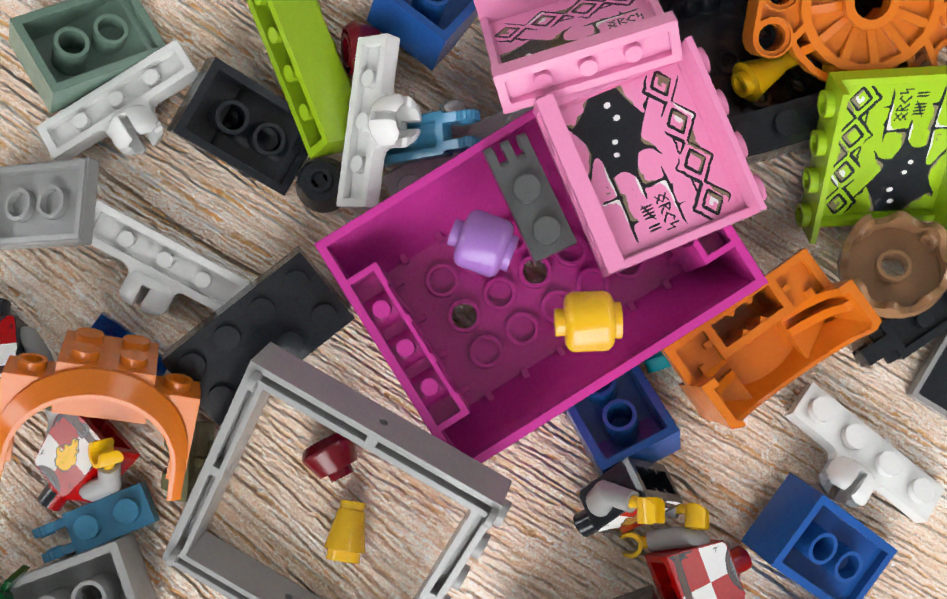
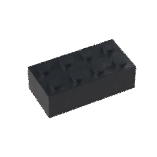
M298 245L166 349L161 363L170 373L183 374L192 378L193 381L200 382L201 399L199 405L220 426L250 360L268 343L272 342L303 360L354 319L351 308Z

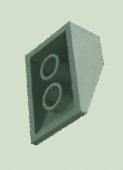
M66 0L9 19V44L50 114L65 109L166 45L140 0Z

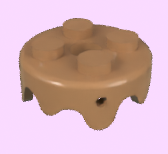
M897 211L891 215L876 219L871 214H867L855 224L842 245L837 261L839 280L852 279L880 317L902 319L916 316L931 308L947 289V231L937 222H921L905 211ZM885 260H895L903 266L904 274L897 277L890 276L883 271L881 263Z

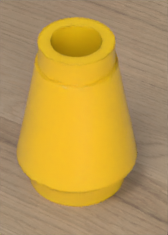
M341 499L340 506L324 544V548H328L326 559L353 564L360 563L361 554H365L364 510L366 503Z

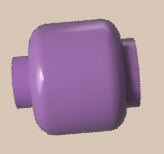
M473 210L468 214L465 221L455 220L447 245L455 247L453 259L456 265L486 277H493L500 269L507 271L519 237L513 235L514 227L510 221L482 210Z

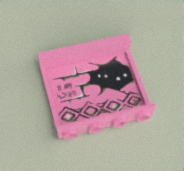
M473 0L489 55L492 76L504 114L533 106L536 99L553 93L556 99L683 60L677 18L673 11L664 13L658 0Z
M692 35L685 38L681 44L683 60L560 98L555 99L553 93L535 100L533 114L603 278L767 209L764 202L767 198L765 186L761 178L757 174H752L746 161L748 149L745 140L738 131H733L727 117L729 115L727 99L720 89L715 90L709 76L711 71L709 58L702 47L697 48Z

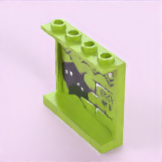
M947 65L828 72L825 90H821L818 96L819 120L817 130H813L810 135L809 167L804 168L802 174L804 189L802 202L797 203L795 208L796 224L799 228L803 229L809 243L816 244L820 227L852 226L867 214H871L876 219L891 215L897 211H905L921 222H937L947 231Z

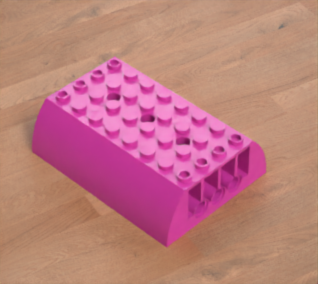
M533 109L314 244L430 433L480 463L490 459L769 283L732 225L603 278L535 119ZM523 132L526 133L577 241L575 245L539 261L545 266L547 275L545 280L538 284H532L524 278L523 267L526 263L533 260L482 152L491 147L497 155L498 162L501 163L505 161L499 143L508 139L515 154L518 155L522 151L517 144L516 135ZM473 210H482L510 221L514 227L513 235L519 237L507 271L500 269L493 277H486L456 265L453 259L455 247L447 245L455 220L465 221L468 214ZM607 291L611 294L614 302H621L623 313L622 339H615L613 347L608 351H570L565 344L564 336H555L554 309L563 308L564 298L569 292ZM459 305H470L476 311V322L469 328H460L452 320V313Z

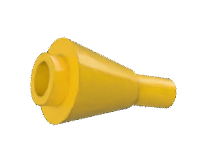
M788 51L778 58H759L736 63L732 70V87L738 96L750 102H755L785 74L786 70L798 65V63L790 56Z

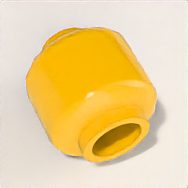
M603 290L569 292L564 298L563 308L554 309L555 336H564L565 344L572 352L610 350L615 339H622L623 336L621 302H614L611 294Z

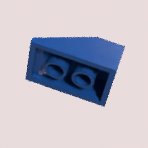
M373 0L366 21L378 28L381 33H388L400 38L399 46L432 71L453 49L477 18L478 14L473 0Z
M639 365L565 411L599 476L627 457L655 463L681 449L680 430Z
M789 473L741 540L742 543L768 564L819 599H863L898 551L823 493L792 473Z

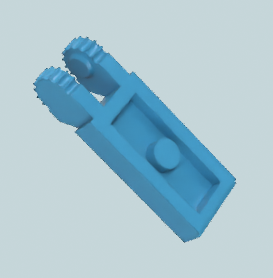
M475 109L452 112L440 110L421 114L422 122L407 123V129L421 130L416 141L406 148H391L387 151L383 168L453 156V153H462L480 142L482 138L464 136L452 139L451 126L473 125L480 122V111Z
M143 481L93 503L91 502L62 514L63 518L33 529L32 532L35 539L39 537L45 538L56 533L57 530L67 527L72 542L64 546L58 545L42 554L44 564L72 552L76 551L77 554L152 524L160 520L147 484Z

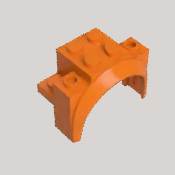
M806 248L798 250L766 273L764 276L769 283L661 350L683 381L678 385L703 419L720 423L730 429L744 427L746 424L743 420L782 388L840 349L878 330L882 320L853 280L849 279L831 283Z
M88 327L78 328L76 331L67 330L57 362L49 361L47 357L37 353H22L18 356L9 355L2 370L0 380V480L4 463L10 462L12 458L16 431L31 416L52 406V413L145 424L147 418L162 434L170 453L165 479H169L167 501L181 500L201 399L200 382L193 381L189 376L178 373L167 374L165 377L156 376L159 343H153L147 337L134 334L125 335L123 338L106 336L101 330Z

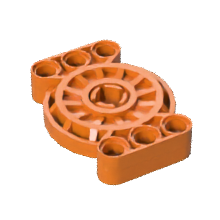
M748 0L742 42L750 54L764 58H778L788 51L790 56L804 71L823 82H827L828 72L938 66V53L943 47L947 48V0H883L881 8H872L868 15L863 18L855 9V0H780L776 4L770 0ZM770 24L776 32V39L771 47L764 50L759 43V34L764 26ZM808 54L811 58L820 62L822 70L815 67L805 55Z

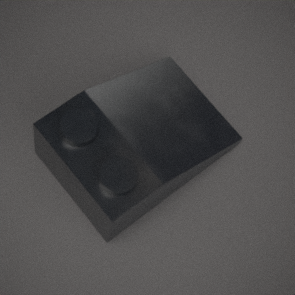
M217 57L206 59L166 129L283 196L287 193L308 155L287 101Z

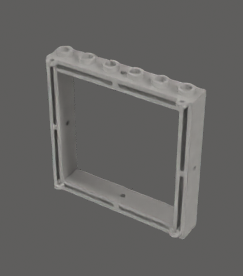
M268 343L250 360L161 559L169 567H176L229 599H322L206 531L271 394L468 508L413 598L451 599L447 592L450 588L456 591L460 589L471 567L466 564L470 556L478 560L491 537L486 532L487 529H490L492 525L499 527L506 517L512 502L505 498L512 481L276 344Z

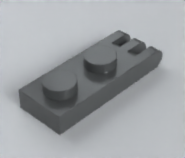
M523 132L516 135L517 144L522 151L518 155L515 154L508 139L499 143L505 161L499 163L497 155L491 147L482 152L533 262L537 263L575 245L577 241L526 133Z

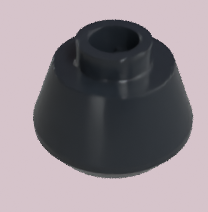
M319 157L310 160L300 169L296 178V192L300 201L307 208L319 213H329L340 208L336 206L341 162L329 157ZM314 182L317 183L318 188L313 185Z

